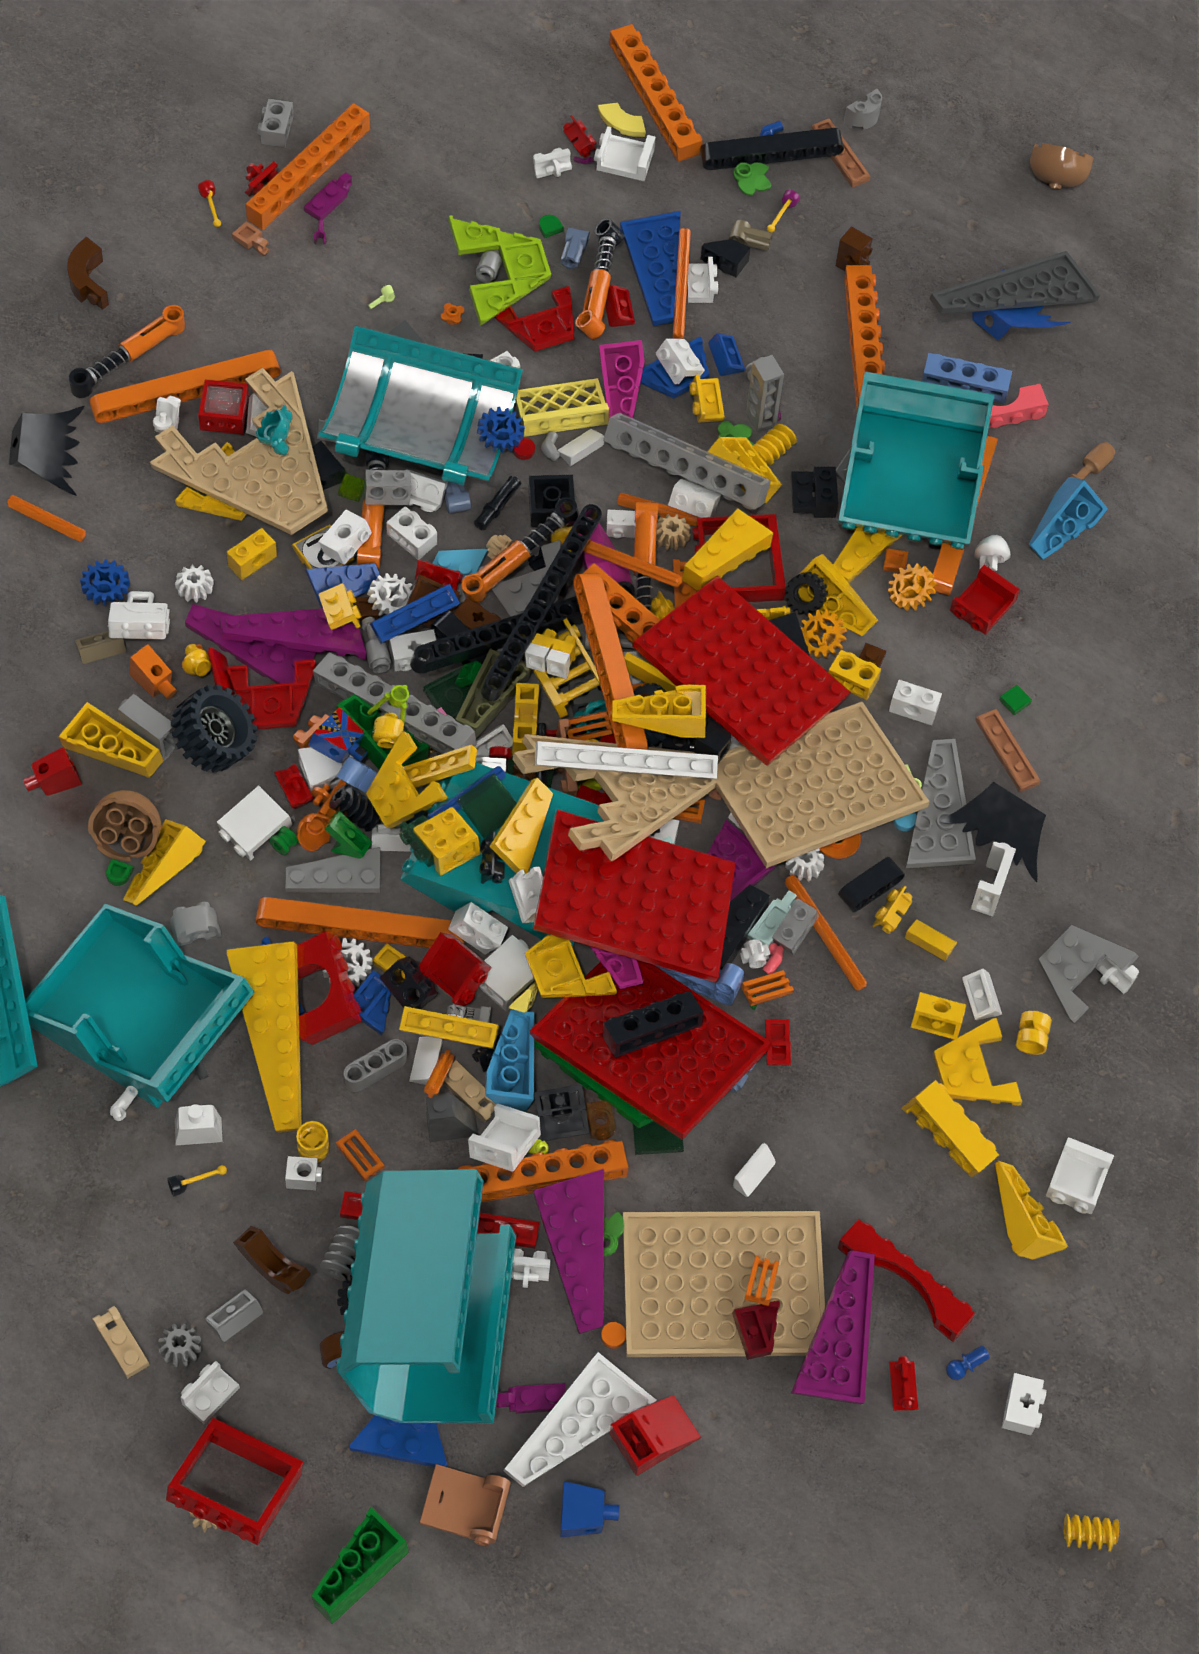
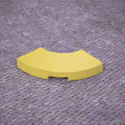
M618 103L598 105L599 115L607 126L619 130L623 135L645 137L646 131L642 116H633L626 113L620 108Z

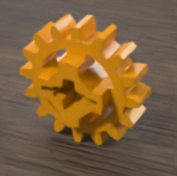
M916 563L914 568L907 564L906 570L900 567L899 574L893 573L895 580L889 581L892 587L888 589L891 595L890 599L898 608L903 607L906 611L910 607L916 611L917 605L925 607L924 601H931L932 599L929 595L936 593L933 588L937 585L934 575L926 566L921 568L918 563Z
M816 610V616L809 613V620H802L805 626L804 628L801 627L810 656L814 653V656L819 659L821 654H823L828 659L830 652L837 655L835 649L837 647L843 649L840 642L847 640L842 635L847 632L845 627H841L844 621L838 619L836 613L830 616L828 610H825L824 614ZM825 621L832 622L834 626H827ZM824 630L826 633H823V637L821 639L819 636L822 635V631ZM810 642H817L820 648L812 646Z

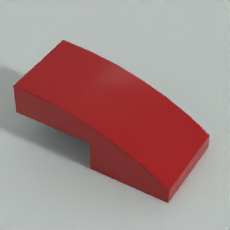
M766 1019L765 1038L771 1041V1048L766 1052V1065L791 1066L790 1019Z

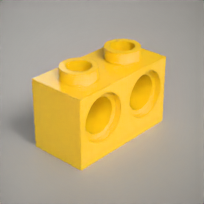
M840 650L828 673L852 694L867 700L879 681L881 668L872 662H866L858 658L851 652Z

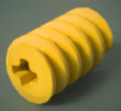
M776 424L773 429L768 431L767 434L752 446L767 465H772L774 460H778L780 455L785 454L786 450L791 448V445L797 443V437L787 426Z
M1066 1513L1063 1533L1067 1547H1070L1072 1541L1075 1540L1077 1548H1080L1083 1541H1086L1088 1549H1091L1093 1542H1096L1097 1549L1101 1550L1105 1543L1108 1551L1111 1552L1113 1545H1116L1118 1542L1119 1520L1115 1519L1111 1525L1110 1519L1104 1518L1101 1524L1099 1517H1094L1091 1522L1089 1516H1084L1080 1521L1079 1515L1074 1514L1070 1521V1517Z

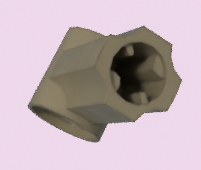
M736 220L729 239H734L746 246L768 251L773 233L752 228L744 220Z

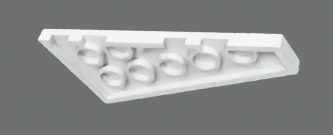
M598 1352L503 1471L524 1487L610 1432V1425L635 1410L655 1403L657 1400Z

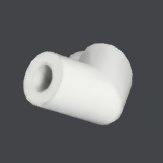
M128 1086L119 1099L111 1106L110 1115L113 1116L114 1120L121 1121L126 1117V1109L138 1094L135 1087Z

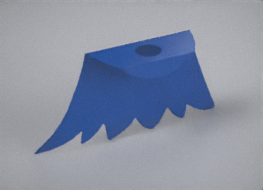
M1044 306L972 312L973 321L997 340H1000L1010 327L1046 328L1071 323L1046 320L1051 318V316L1037 314ZM986 315H991L993 318V325L991 327L985 325Z

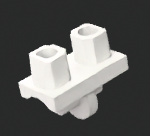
M557 148L545 155L542 153L535 154L533 161L536 178L552 174L555 177H559L561 172L571 170L570 150L568 148L563 150Z
M170 395L167 399L162 397L157 399L156 417L153 419L154 431L161 433L172 425L178 429L179 407L181 404L179 398Z
M1105 957L1096 966V969L1103 975L1100 982L1105 985L1110 981L1123 994L1129 990L1139 973V970L1133 965L1123 972L1108 957Z
M515 1248L512 1278L523 1280V1288H528V1281L549 1280L550 1259L547 1258L546 1251H536L533 1258L523 1257L524 1251Z

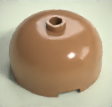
M1042 143V147H1038V144H1034L1030 157V167L1033 174L1039 180L1049 184L1048 187L1061 190V187H1076L1085 182L1090 175L1094 158L1086 153L1080 156L1078 152L1073 151L1074 149Z
M121 790L106 795L97 803L89 818L88 831L97 844L96 848L104 855L112 859L131 861V857L140 858L147 856L153 850L161 832V819L157 808L147 797L134 791ZM120 833L125 834L121 841V846L126 852L132 854H119L109 844L116 842ZM146 835V843L144 847L137 851L144 839V836Z

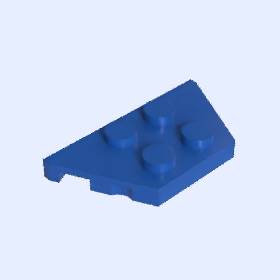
M698 337L689 342V345L705 370L700 379H709L706 355L702 345L703 340L701 337ZM658 359L643 368L640 383L671 398H676L690 390L689 385L693 381L694 376H685L680 384H674Z
M375 1415L350 1444V1451L435 1467L436 1464L447 1467L436 1423H399Z

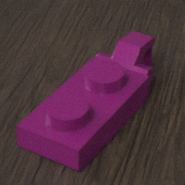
M345 172L338 180L333 179L304 206V211L318 221L323 220L347 197L349 187L352 185V176Z
M565 1383L508 1388V1392L497 1393L496 1408L509 1407L510 1412H516V1414L550 1412L566 1393Z

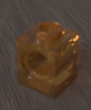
M607 1101L586 1103L590 1139H609L615 1132V1121L611 1104ZM603 1119L606 1123L599 1125L595 1120Z

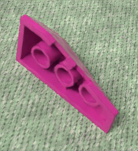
M642 340L599 345L605 399L609 407V419L618 413L633 418L645 362Z
M599 523L590 540L616 550ZM586 552L582 553L581 558L584 572L595 563L617 583L627 581L632 584L629 569Z

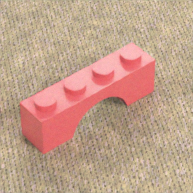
M1041 384L1021 387L1017 399L1009 405H993L989 428H998L1002 425L1018 424L1022 421L1038 420L1045 417L1049 404Z

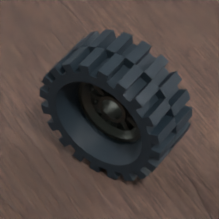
M211 684L197 690L176 706L177 709L172 714L175 718L171 720V727L176 728L171 732L173 738H178L179 742L176 743L178 749H184L185 753L182 755L185 759L191 757L193 759L192 765L197 767L201 764V770L207 772L211 769L212 773H217L220 770L224 771L250 754L249 752L254 749L255 745L253 744L257 741L258 737L253 734L258 729L257 725L252 724V721L255 720L253 713L248 714L247 709L250 708L248 704L242 705L240 702L242 697L238 694L235 696L231 695V689L226 688L222 691V685L212 687Z

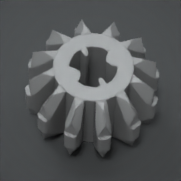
M184 1323L181 1329H177L176 1324H173V1331L170 1332L164 1329L163 1334L165 1337L159 1338L158 1342L161 1345L159 1353L160 1355H165L164 1361L166 1363L173 1360L174 1367H177L179 1362H183V1365L187 1367V1359L196 1361L195 1353L201 1352V1346L198 1345L201 1342V1338L195 1335V1328L187 1330V1325Z

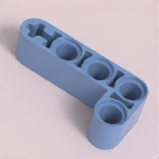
M348 756L337 777L366 793L378 772ZM425 811L417 812L409 821L418 825Z
M726 963L723 969H720L719 978L716 983L655 965L694 992L725 1005L733 1004L744 977V971L732 963Z

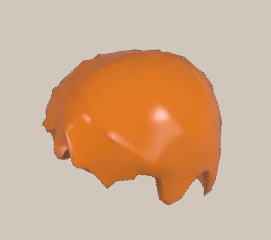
M318 813L305 815L296 828L297 839L301 847L312 852L328 843L331 835L325 830V827L331 818Z

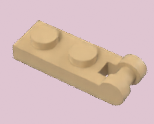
M456 1060L452 1063L443 1084L467 1107L473 1110L479 1119L486 1122L491 1118L490 1114L494 1112L496 1104L485 1096V1087ZM483 1101L487 1103L485 1107L480 1106Z
M115 1306L109 1308L106 1314L102 1316L97 1315L92 1318L96 1328L127 1379L150 1366ZM114 1321L116 1326L108 1330L105 1325Z

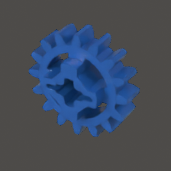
M499 406L495 412L490 408L488 414L484 412L478 421L477 434L480 435L479 441H486L485 447L487 448L491 445L493 452L497 448H500L501 453H504L505 448L512 451L513 446L518 447L520 440L522 441L525 426L521 425L522 418L516 419L517 413L513 412L510 414L509 408L501 411Z
M104 559L103 564H100L98 560L95 561L96 566L94 567L88 565V571H83V578L80 579L82 593L86 594L87 600L94 599V604L96 605L99 601H102L103 606H106L107 601L115 602L116 598L122 601V593L128 594V587L130 586L128 571H124V566L119 565L117 567L115 560L108 564L107 559Z

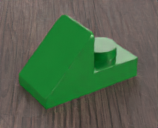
M341 811L336 812L325 827V830L337 841L331 850L334 853L361 859L372 844V841Z

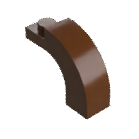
M85 237L73 248L68 258L69 283L74 296L81 303L88 299L91 304L97 305L103 310L109 305L107 291L89 278L92 270L103 262L102 249L88 237Z
M250 1226L233 1242L246 1260L267 1281L286 1294L301 1288L305 1284L306 1279L311 1275L306 1267L287 1259L271 1243L261 1229Z

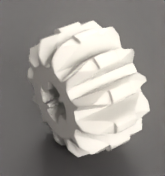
M192 564L190 569L183 567L182 573H177L175 587L178 590L179 596L185 597L187 602L194 599L197 603L199 598L206 600L207 594L212 593L213 578L209 570H204L202 565L195 568Z
M816 849L787 860L785 868L790 870V875H797L799 881L803 877L809 882L812 877L817 878L820 871L823 870L824 855L819 854L820 849Z

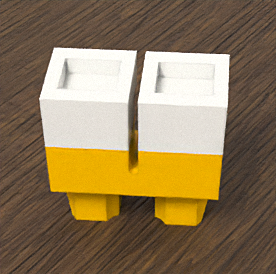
M546 629L543 634L537 633L525 652L526 667L541 672H546L547 670L548 674L566 679L569 674V667L572 661L576 659V637L566 635L562 641L557 639V633L554 630Z

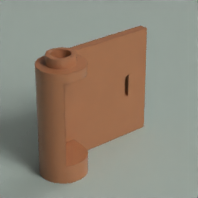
M436 1464L419 1524L473 1539L476 1544L487 1547L490 1543L496 1542L511 1482L501 1476L487 1475L486 1478H482Z

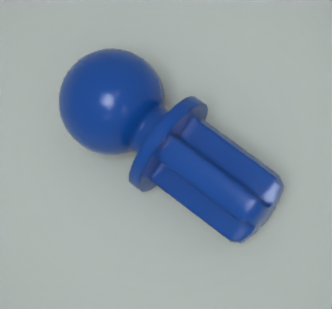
M980 1346L967 1355L962 1354L964 1360H953L947 1365V1375L953 1380L962 1379L966 1375L967 1369L974 1372L975 1367L990 1358L989 1352L984 1346Z

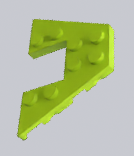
M452 215L449 216L448 222L458 255L499 250L508 280L470 285L469 292L480 326L551 278V271L541 239L526 237L516 232L513 235L502 232L497 227L479 225L474 221L468 223L453 219Z

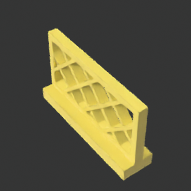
M598 378L518 390L515 402L519 416L522 418V425L525 426L524 437L546 434L549 431L560 432L607 425L609 423V407L605 403ZM595 386L593 393L584 390L585 388ZM567 390H571V391H573L574 393H573L572 396L570 397V396L564 394L563 392H564V391H567ZM550 393L553 396L549 400L547 398L542 397V395ZM579 395H582L587 399L584 402H581L576 398ZM528 396L532 399L527 403L521 400L520 397ZM558 398L566 401L563 405L555 403ZM537 401L545 404L541 409L534 406ZM591 401L599 403L595 405H589ZM570 404L577 406L575 408H568ZM549 407L556 409L554 411H546ZM528 410L535 412L534 414L525 415Z

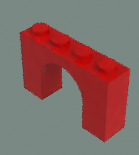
M326 931L297 945L298 980L318 970H326L330 977V991L326 1000L319 1007L299 1016L300 1038L311 1045L361 1022L359 1015L361 1009L353 994L355 988L348 977V964L341 952L342 943L337 936Z

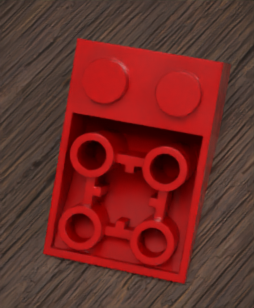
M674 1395L629 1413L612 1423L609 1432L636 1476L701 1438Z

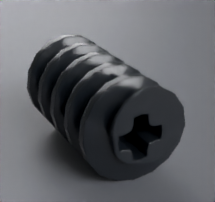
M350 785L339 788L330 799L329 807L331 809L336 808V812L341 811L347 818L350 817V821L352 823L357 822L359 828L364 827L365 832L372 830L380 820L371 801L366 796L361 795L359 791L353 790Z

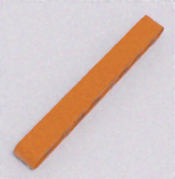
M265 350L96 394L90 398L89 404L95 421L105 423L155 410L159 397L167 399L171 395L179 398L181 403L201 398L205 379L246 384L245 379L262 368L265 369L272 379L279 376L281 368L274 351ZM210 386L211 394L234 389Z
M988 435L982 461L984 470L978 503L998 438ZM942 543L933 572L934 580L937 583L933 588L937 593L948 596L951 594L964 549L952 548L950 543Z
M600 573L576 574L574 577V590L617 748L647 750L648 744L644 728L612 721L613 701L634 696L603 579Z
M270 897L259 899L255 923L258 926L311 934H321L326 931L337 937L430 948L440 932L453 934L465 944L463 939L448 930L452 920Z

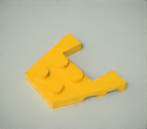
M228 442L221 448L227 456L235 452L232 445ZM186 487L175 499L178 507L242 521L247 515L209 495L203 496L189 487Z
M404 731L398 737L366 792L385 827L390 829L413 818L417 812L421 810L426 811L432 808L433 804L437 802L442 803L448 799L440 784L432 781L420 794L416 790L402 763L417 749V746L410 734Z
M547 935L525 952L526 960L541 998L617 994L609 972L585 980L568 939Z
M997 1018L985 1022L958 1037L957 1040H953L934 1051L933 1057L941 1084L947 1088L948 1095L952 1099L976 1101L978 1099L997 1104L1006 1102L1012 1103L1015 1106L1021 1105L1022 1099L1017 1082L992 1086L980 1048L981 1044L1001 1041L1002 1034Z

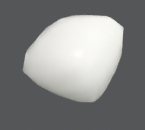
M990 535L984 538L974 551V557L980 561V568L986 565L993 571H997L998 563L1005 562L1011 556L1007 542L999 535Z

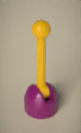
M791 189L785 191L782 197L784 206L772 224L767 226L768 232L772 233L775 231V225L787 208H793L800 200L797 192Z

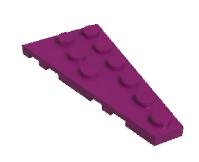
M853 1250L847 1253L791 1394L860 1405L865 1403L875 1254Z

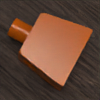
M148 644L130 657L129 675L152 697L162 693L166 699H170L176 694L177 689L171 684V670Z

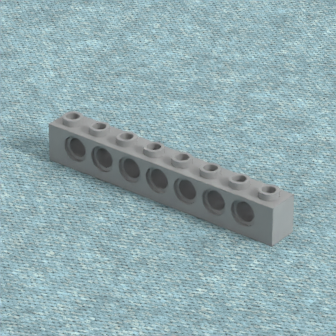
M622 413L611 416L603 441L609 443L612 448L625 450L632 457L647 460L648 464L660 466L672 475H680L686 481L694 484L698 483L707 490L722 494L727 500L742 503V506L747 509H756L764 504L771 480ZM646 442L649 443L650 449L647 447ZM665 450L669 453V458L666 456ZM684 459L687 460L688 466L685 465ZM703 467L707 470V475L703 472ZM722 476L725 477L726 483L723 482ZM741 484L745 487L746 492L741 489Z
M330 652L313 670L315 682L320 687L344 700L355 694L371 706H374L383 698L386 692L390 693L395 686L383 682L380 677L372 676L360 666H354L342 656H336ZM409 695L406 702L404 731H409L414 735L415 739L425 742L442 754L471 744L474 747L477 745L475 731L470 726L460 724L452 716L444 715L438 712L432 705H426L415 696ZM386 701L377 709L378 713L382 716L385 713H394L400 719V707H393L389 701Z

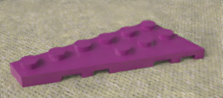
M192 604L185 620V627L205 640L214 642L219 646V649L231 653L235 656V659L247 665L261 676L268 677L276 684L295 682L294 661L315 659L318 653L286 648L285 644L274 643V646L265 645L266 642L253 640L248 643L223 639L219 624L220 617L234 615Z
M323 608L222 616L219 620L223 639L248 643L257 640L266 642L265 645L274 646V643L285 644L286 648L318 653L327 650L337 652L339 656H345L348 653L358 655L360 659H366V651L360 628H356L352 621L331 630Z
M725 820L719 834H717L710 850L707 852L709 855L736 862L730 901L749 884L755 886L776 867L774 865L766 868L747 837L727 820Z
M604 1169L533 1190L578 1334L603 1327Z

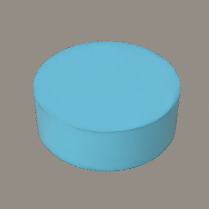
M914 812L893 820V823L900 831H910L915 827L917 815Z

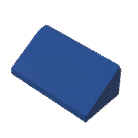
M716 333L708 344L719 375L726 376L744 372L745 367L734 337Z

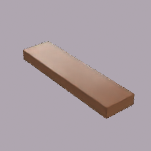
M830 118L811 126V130L836 128ZM842 137L843 152L830 157L853 188L870 181V174Z
M997 709L977 716L975 721L1019 793L1039 785L1041 780Z

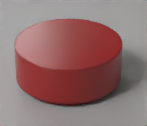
M524 437L522 441L520 440L518 447L513 446V453L521 460L530 459L535 453V444L531 439Z
M501 746L490 747L489 757L505 758L506 761L512 758V749Z

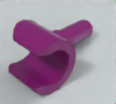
M319 220L318 231L313 235L314 244H316L318 238H322L323 244H326L323 220Z

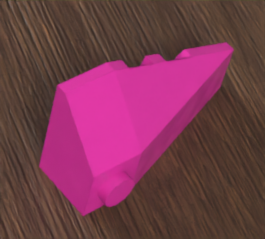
M590 946L619 989L643 984L636 959Z

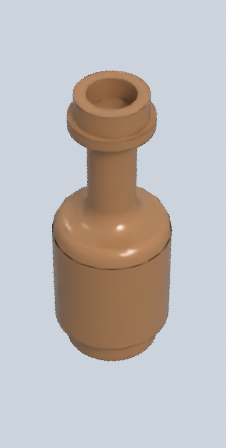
M1108 442L1098 443L1083 458L1084 467L1077 474H1071L1070 477L1084 479L1089 473L1098 474L1114 458L1115 449Z

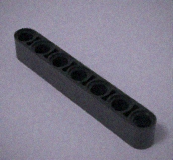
M838 128L705 143L700 148L703 167L707 170L735 168L740 163H748L750 165L756 162L769 164L836 156L844 150L841 132Z

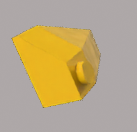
M823 554L815 557L801 571V573L812 572L811 574H818V578L822 577L824 580L823 584L827 585V588H825L828 591L827 600L818 609L822 614H824L825 610L830 612V616L836 613L838 619L844 621L843 627L860 636H864L878 621L840 571ZM802 584L799 587L798 593L800 598L805 602L812 601L814 598L813 588L808 584Z
M706 685L675 686V690L663 692L658 690L654 691V695L650 696L636 695L614 700L612 721L682 738H705Z
M165 819L161 825V832L155 847L148 857H143L141 861L143 869L141 873L134 876L123 900L137 906L191 863L195 857L199 856L206 841L187 826Z
M997 1161L995 1167L1007 1234L1012 1243L1013 1251L1020 1257L1033 1260L1066 1249L1068 1245L1058 1226L1053 1220L1048 1222L1041 1212L1044 1207L1040 1202L1029 1196L1030 1188L1015 1167Z

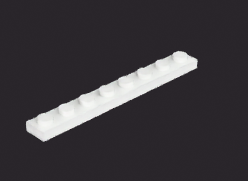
M537 741L535 766L717 779L718 755Z

